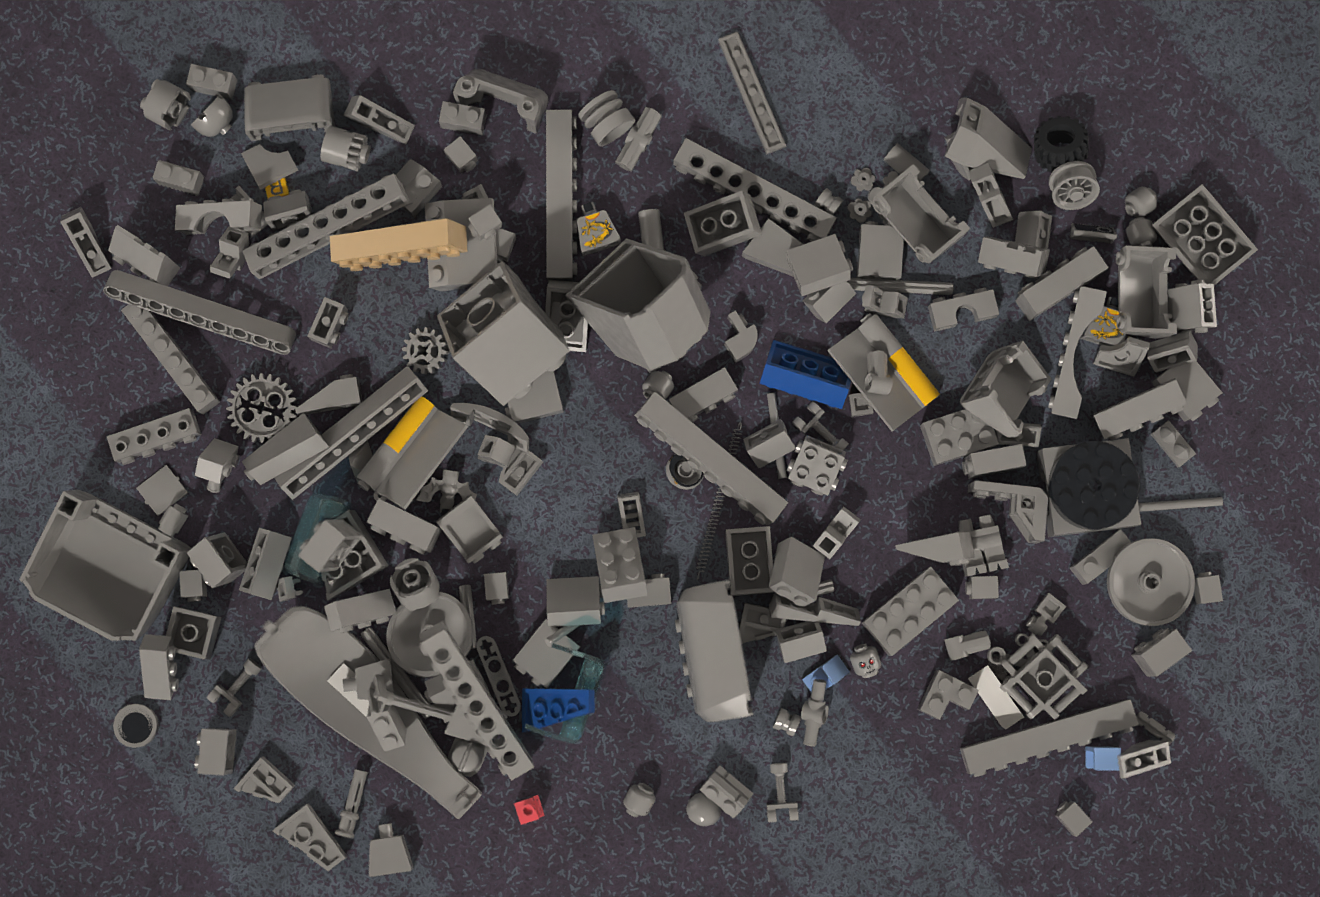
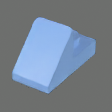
M837 654L802 680L810 692H812L814 679L827 681L826 690L840 681L850 671Z

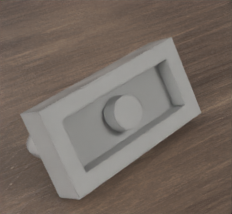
M1169 420L1151 433V436L1177 467L1182 466L1196 454Z

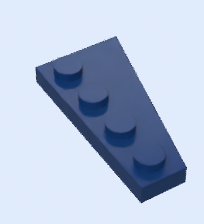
M522 689V733L595 712V690Z

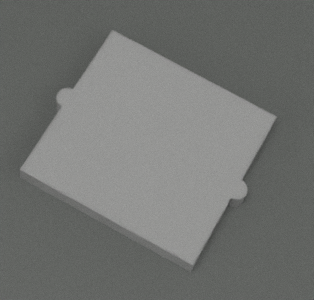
M167 465L136 488L145 499V504H149L157 516L166 511L169 505L172 506L188 493L179 481L180 478L176 477Z

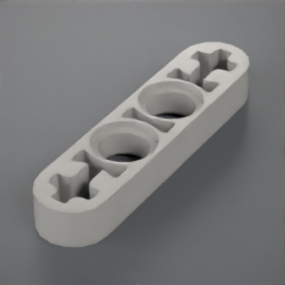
M481 637L477 641V651L502 711L508 712V716H516L521 710V703L498 646L492 637ZM484 640L492 642L493 646L490 647V651L492 654L495 651L497 653V656L490 657L486 661L484 656H488V653L485 649L481 650L480 647L483 645ZM498 660L501 663V669L495 673L489 670L490 661ZM500 680H506L509 683V689L505 693H501L497 689V683ZM513 692L514 697L509 698L512 703L517 704V707L514 708V713H511L510 710L506 711L505 707L508 703L506 699L501 701V696H507Z

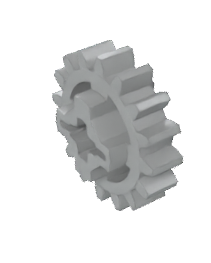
M427 327L424 328V332L420 328L416 329L417 334L410 332L409 336L411 339H405L404 342L408 345L402 348L403 351L407 352L403 359H409L407 366H414V372H419L421 369V374H427L428 371L435 373V368L442 369L440 363L448 361L444 358V354L450 353L444 348L448 346L447 342H442L445 336H437L438 330L433 329L431 331ZM428 336L432 339L426 342L422 337ZM424 347H428V349L426 350V352L428 353L427 355L423 354L425 352ZM424 360H426V361L429 362L430 364H429V365H422V364H420V362H423Z

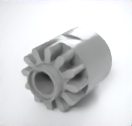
M330 126L323 139L321 161L358 171L361 168V163L366 164L370 155L371 147L367 143L368 137Z

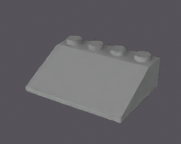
M1203 184L1151 225L1170 248H1176V255L1197 280H1204L1205 284H1217L1258 250Z
M493 198L442 200L425 203L426 221L448 218L466 226L468 252L460 253L458 257L443 255L438 260H428L429 288L438 291L469 288L497 265L496 235L488 240L485 238L479 240L477 236L473 237L467 228L469 217L488 205H491L494 210Z

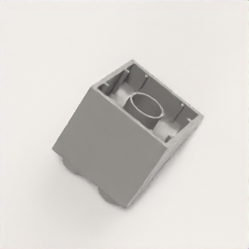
M503 261L437 315L452 358L503 406L512 398L520 399L531 390L533 381L546 370L551 372L558 369L564 363L566 354L570 351L561 330L536 303L520 278Z

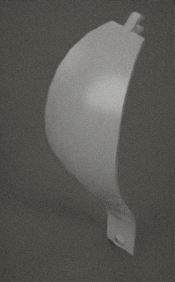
M292 607L274 623L268 620L262 626L267 631L255 644L258 657L274 678L322 722L421 787L457 819H460L482 796V792L447 759L416 711L395 706L407 729L406 741L404 746L384 752L367 717L327 681L343 663L355 673V668L379 662L377 657L350 632L340 633V630L331 632L327 616L307 607ZM392 677L394 694L407 698Z

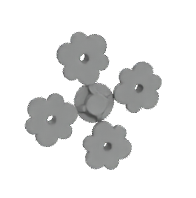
M869 168L856 170L854 172L855 176L851 178V184L856 186L858 191H863V189L869 191V201H862L858 198L855 202H851L848 205V211L851 212L850 218L856 219L859 223L865 222L866 217L871 216L872 213L869 209L871 204H874L873 198L882 190L880 187L873 188L875 176L871 175ZM892 171L888 174V177L883 178V183L885 184L883 188L898 177L897 172ZM879 214V218L883 219V223L886 226L889 223L882 214Z

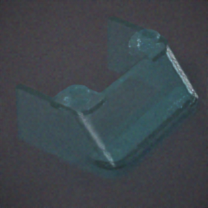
M553 643L552 648L585 658L575 689L595 690L596 698L605 671L603 660ZM590 714L564 721L560 734L526 724L525 728L553 739L574 744L583 737Z

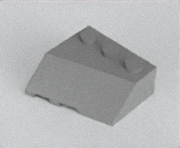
M119 225L115 227L108 249L114 255L112 259L122 266L124 263H127L131 266L130 271L139 277L144 274L149 278V281L169 286L180 270V267L168 256L159 252L151 245L142 242L138 237Z
M348 510L334 519H343L360 532L363 537L338 570L321 573L327 591V601L354 588L388 566L355 510Z

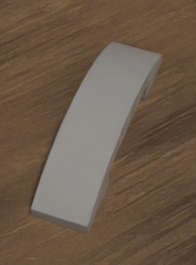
M452 403L450 406L453 418L468 426H471L474 420L508 435V443L528 452L529 437L516 422L506 415L477 404Z

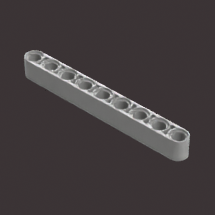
M118 270L111 272L103 289L105 295L112 299L279 354H288L296 337L295 330L286 325Z

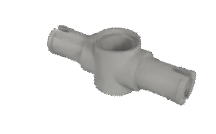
M822 679L813 680L811 697L808 698V701H805L801 711V718L805 720L804 724L806 725L803 744L807 746L817 745L819 728L825 724L828 717L829 707L825 705L826 701L824 700L827 681Z

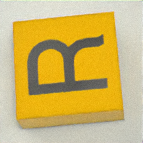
M285 177L265 187L267 198L277 195L281 197L289 195Z

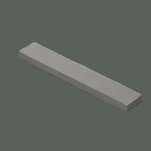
M738 31L719 38L718 42L766 155L785 148L786 143Z

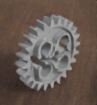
M260 373L259 379L252 374L250 382L243 378L245 385L236 384L239 390L238 392L231 390L235 397L234 399H227V401L233 404L227 407L226 410L233 413L227 417L228 419L235 420L231 427L239 426L237 434L245 432L244 439L247 440L252 436V442L254 443L259 437L260 442L264 444L266 438L270 440L290 424L291 418H297L296 415L292 414V411L297 408L292 406V403L297 401V398H290L294 391L292 389L286 391L285 389L288 384L283 383L280 385L281 379L279 377L273 381V375L269 374L267 379H265L264 374ZM258 390L260 397L256 401H251V404L262 406L264 403L265 407L274 410L276 408L271 405L270 399L274 395H279L281 402L277 407L281 410L288 407L283 412L285 421L283 422L280 417L275 416L274 426L267 427L265 419L268 416H274V414L263 411L260 414L258 409L249 407V410H252L254 413V419L251 422H246L244 414L248 410L246 408L236 410L242 404L240 395L246 401H250V392Z

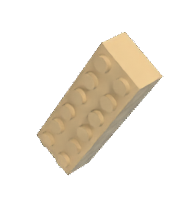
M446 218L330 236L331 262L337 263L343 268L349 267L351 271H361L363 267L367 266L369 268H381L382 264L396 266L401 265L402 261L417 263L421 262L422 258L438 260L443 255L458 257L460 253L468 252L466 226Z

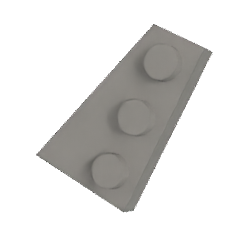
M309 803L273 830L277 835L287 839L288 843L292 846L298 847L305 852L310 859L327 871L348 857Z

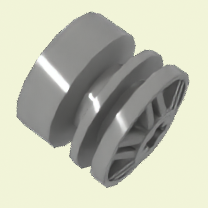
M614 90L607 91L591 100L578 115L580 120L585 122L584 126L586 128L595 127L591 135L599 146H605L626 133L635 123L634 117L627 108L619 110L623 102L621 99H617L618 95Z

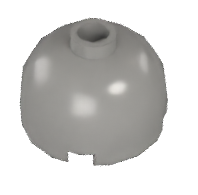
M219 95L195 119L191 126L197 132L207 137H214L219 133L224 135L232 127L229 124L233 118L232 108Z

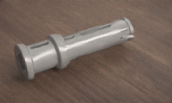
M354 769L345 809L340 812L341 820L338 830H335V834L354 838L355 823L360 817L357 811L368 772Z

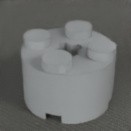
M156 79L147 97L142 99L140 108L143 109L144 116L167 130H172L171 127L173 125L179 126L189 110L186 103L187 100L190 101L191 97L187 91L166 80Z
M410 558L396 566V571L390 577V585L400 603L407 607L408 610L414 611L424 608L439 598V581L428 562L419 561L417 558Z

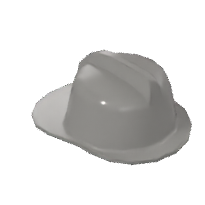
M455 737L448 760L461 774L471 777L481 768L488 752L486 748L488 746Z

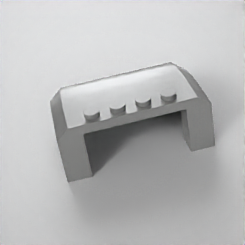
M79 489L63 491L19 580L25 584L30 591L29 594L35 601L110 640L136 641L146 633L160 614L180 576L179 571L183 570L189 558L187 552L192 548L92 494Z
M729 580L685 589L676 603L679 619L675 620L677 633L681 632L682 641H678L680 654H685L686 662L682 663L684 676L689 675L690 684L686 685L688 698H693L695 712L706 722L753 715L752 707L748 708L747 703L751 698L733 597L728 595L727 589L730 588Z

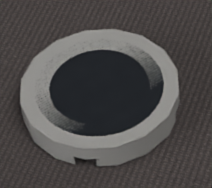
M132 704L122 708L116 715L113 724L114 734L118 741L132 748L142 747L152 742L159 727L158 718L154 711L142 704Z

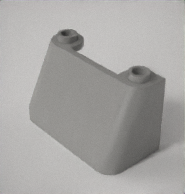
M474 69L457 81L453 91L457 104L467 106L476 102L481 104L484 94L517 105L520 117L524 118L527 122V131L538 133L548 105V97L544 91L482 69Z
M318 74L308 79L266 84L259 82L249 83L244 88V125L246 135L251 141L262 140V134L268 137L271 136L270 133L309 128L317 131V127L324 128L326 132L330 126L335 127L329 79L325 78L324 75Z
M913 164L874 196L873 207L916 252V257L922 263H931L962 239L970 230V227L964 221L959 224L955 223L956 218L954 216L949 218L923 188L925 183L918 181L917 175L920 171Z
M1125 246L1121 248L1120 252H1117L1119 316L1116 320V326L1121 333L1155 339H1163L1177 334V323L1169 321V319H1172V314H1168L1167 273L1172 272V267H1168L1171 259H1176V248Z
M1024 341L998 348L986 357L960 399V403L967 411L1004 436L1014 438L1023 431L1024 423L1017 418L1030 396L1042 395L1047 390L1051 377Z

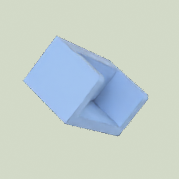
M1085 746L1086 768L1119 771L1117 756L1121 754V748Z

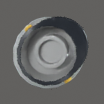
M675 454L666 465V474L669 481L674 486L684 490L693 489L700 485L704 478V473L699 469L691 467L684 456Z

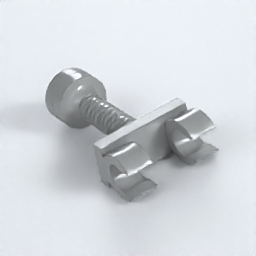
M814 401L807 406L808 410L815 415L808 424L798 416L792 422L803 434L813 427L832 446L844 450L849 444L843 438L836 439L830 431L828 432L819 423L818 420L825 411Z
M248 658L243 664L245 667L243 673L230 686L229 690H226L219 684L207 696V699L212 703H215L221 695L227 698L231 703L223 712L228 717H231L243 704L234 697V694L237 693L251 675L257 676L262 670V667L251 658Z
M787 763L770 764V773L776 776V792L778 797L777 803L766 804L768 823L777 822L776 809L789 808L790 821L799 820L797 802L785 801V783L783 778L784 774L788 772Z

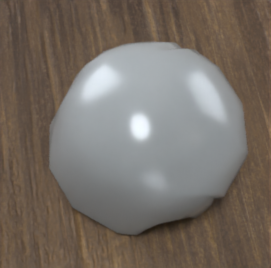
M702 792L694 794L688 800L686 810L688 818L692 822L706 827L715 824L719 820L722 808L707 798Z

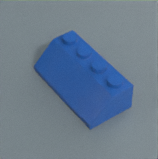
M776 340L772 342L760 380V384L766 385L769 388L782 390L792 395L795 394L808 400L840 409L843 408L851 383L849 377L833 358Z

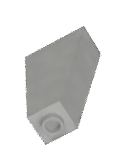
M768 218L761 227L762 235L751 240L743 251L742 256L750 261L793 276L787 262L786 250L804 244Z
M302 413L242 461L246 468L244 473L251 481L255 479L262 485L324 451L329 446L315 425Z

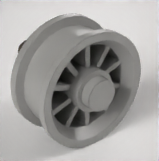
M1072 161L1062 164L1049 177V187L1052 191L1053 202L1062 209L1076 210L1084 208L1095 201L1100 192V187L1096 180V172L1086 162Z

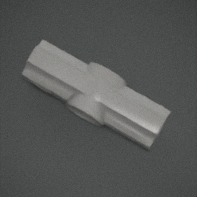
M646 107L636 126H633L625 140L626 144L616 160V164L621 168L632 172L640 155L646 151V145L650 144L652 134L662 118V115L656 110Z

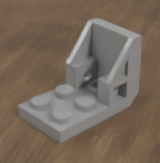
M973 481L968 484V493H972L974 498L984 499L990 495L995 496L994 500L1007 501V499H1010L1009 516L1026 541L1034 544L1045 541L1048 496L1041 488L984 481Z

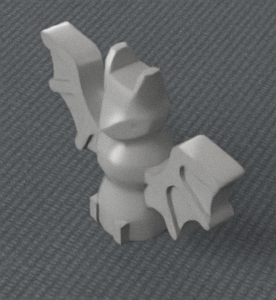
M443 470V479L436 480L432 477L430 483L421 488L420 495L416 500L430 502L433 495L438 490H441L442 497L440 499L439 513H442V509L451 510L453 508L454 495L456 493L461 495L462 500L470 494L475 500L477 494L469 489V482H458L460 472Z

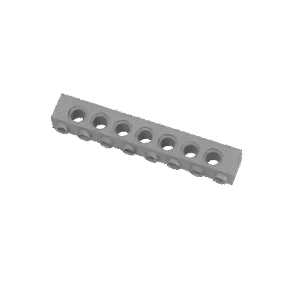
M685 138L674 158L673 165L676 166L675 169L682 174H687L688 172L694 175V179L701 184H706V182L714 186L713 189L720 194L726 192L732 195L740 191L748 193L750 189H756L759 195L751 197L756 213L762 214L763 212L769 215V219L777 224L782 222L788 225L790 231L796 234L801 232L807 235V239L811 242L827 237L837 217ZM699 159L703 162V165L701 167H694L691 162ZM713 169H718L722 175L720 177H713L710 172ZM737 179L741 184L738 187H732L729 181ZM769 199H775L778 202V205L776 207H770L768 206L766 201ZM787 209H794L797 215L789 217L785 211ZM806 219H813L816 225L808 227L804 221Z
M393 173L384 176L380 181L372 185L363 187L362 190L354 194L345 196L335 204L327 205L323 210L310 214L297 223L290 224L286 229L273 233L258 243L251 244L243 250V254L250 272L258 279H261L330 244V236L352 233L409 204L410 201L402 182Z
M443 621L419 634L421 643L418 646L424 656L429 655L431 658L430 664L436 673L440 672L443 676L441 680L448 691L451 689L455 694L453 696L455 703L459 708L463 707L466 711L464 715L470 725L474 723L477 730L475 732L480 741H486L488 747H486L492 759L496 757L499 761L497 765L503 775L507 774L512 781L534 768L531 756ZM440 648L447 649L442 654L436 653V651ZM450 666L458 667L454 671L447 670ZM462 683L469 684L466 688L459 687ZM475 700L480 701V703L477 705L470 704L472 701ZM484 718H491L488 722H482ZM495 735H502L499 739H493ZM508 751H512V752H513V753H512L511 755H509V756H505V755H504V754H505L506 752H508Z

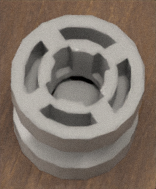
M826 188L814 205L820 209L824 208L827 213L834 215L844 200L840 197L832 196V192Z
M780 708L773 728L777 730L782 729L788 735L794 736L801 716L797 714L791 715L787 710Z

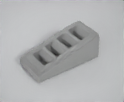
M632 492L617 495L622 528L640 526V530H636L637 538L646 536L639 493ZM635 500L636 502L635 504L623 505V501ZM637 508L635 513L625 514L624 510ZM636 517L639 519V521L626 523V519Z

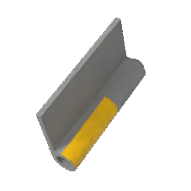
M869 313L860 320L862 325L827 351L888 428L894 431L937 398L940 393L878 315L874 314L872 316ZM880 350L887 354L888 376L892 378V388L888 395L870 393L864 389L865 378L868 374L867 354L869 352Z
M421 396L412 404L356 478L359 480L357 484L365 491L371 489L406 509L468 428L467 424L438 410L429 400Z

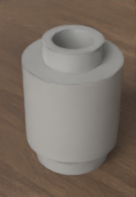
M175 504L174 507L169 505L159 521L160 526L158 529L174 537L175 533H179L188 518V515L185 514L187 509L178 504Z

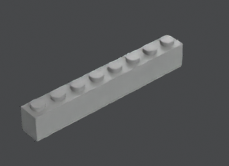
M546 110V242L548 282L549 280L573 281V275H577V263H573V254H577V242H573V233H577V221H573V213H577V200H573V192H577V179H573V171H577V158H573V150H577V138L573 137V129H577V118L572 116V110Z
M408 366L405 367L322 434V437L329 446L327 449L276 476L275 480L292 500L295 499L428 392V390Z
M656 392L648 397L634 415L643 427H649L655 432L654 435L657 439L667 442L674 453L684 456L691 467L702 471L705 474L704 477L709 482L716 483L721 487V491L726 496L733 497L738 501L739 507L745 511L749 510L755 515V520L760 524L769 525L773 523L788 504L785 499Z
M1125 699L960 748L967 774H974V777L987 774V769L995 768V771L1008 768L1007 764L1011 762H1016V765L1028 762V757L1036 755L1038 759L1049 756V751L1055 749L1058 752L1069 750L1072 744L1078 743L1079 746L1092 743L1091 739L1099 737L1100 740L1113 737V732L1128 733L1133 731V727L1139 724L1131 699Z

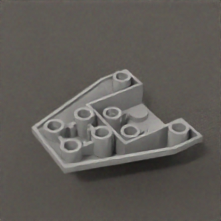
M960 98L956 110V115L960 116L957 131L948 142L945 157L963 166L972 168L989 162L994 173L1024 179L1027 174L1032 148L987 107L969 98Z

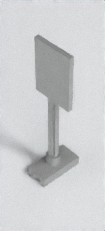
M375 674L376 689H368L367 692L372 716L380 717L385 705H395L448 720L449 722L444 731L445 734L488 746L486 741L481 742L475 732L477 728L474 723L472 725L468 723L464 715L466 711L463 707L459 708L456 705L454 711L396 696L394 693L386 691L384 676ZM501 711L507 719L508 712ZM484 718L482 722H488L491 718ZM499 734L495 735L493 739H497Z

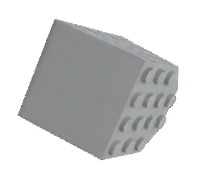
M627 238L566 295L615 356L648 370L677 361L695 343L699 342L708 331L711 311L686 258Z

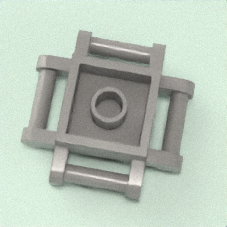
M1032 633L1025 644L1011 657L1001 662V665L1012 676L1004 681L1000 688L1003 692H1007L1026 711L1029 719L1034 718L1044 709L1056 720L1063 709L1080 694L1083 695L1087 691L1076 678L1088 668V665L1084 661L1081 662L1061 641L1062 638L1058 634L1054 635L1044 646ZM1036 646L1039 651L1030 657L1019 670H1016L1013 666ZM1054 647L1075 667L1072 672L1050 652ZM1018 682L1037 704L1032 706L1013 685ZM1073 685L1074 688L1052 707L1051 704Z

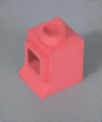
M538 795L514 803L521 825L545 816Z

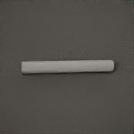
M580 625L563 626L546 638L545 643L548 646H552Z

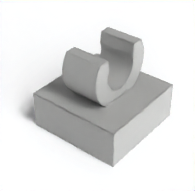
M292 576L278 579L279 601L291 600L296 598L295 596L301 595L302 591L294 590V584L301 582V580H292Z

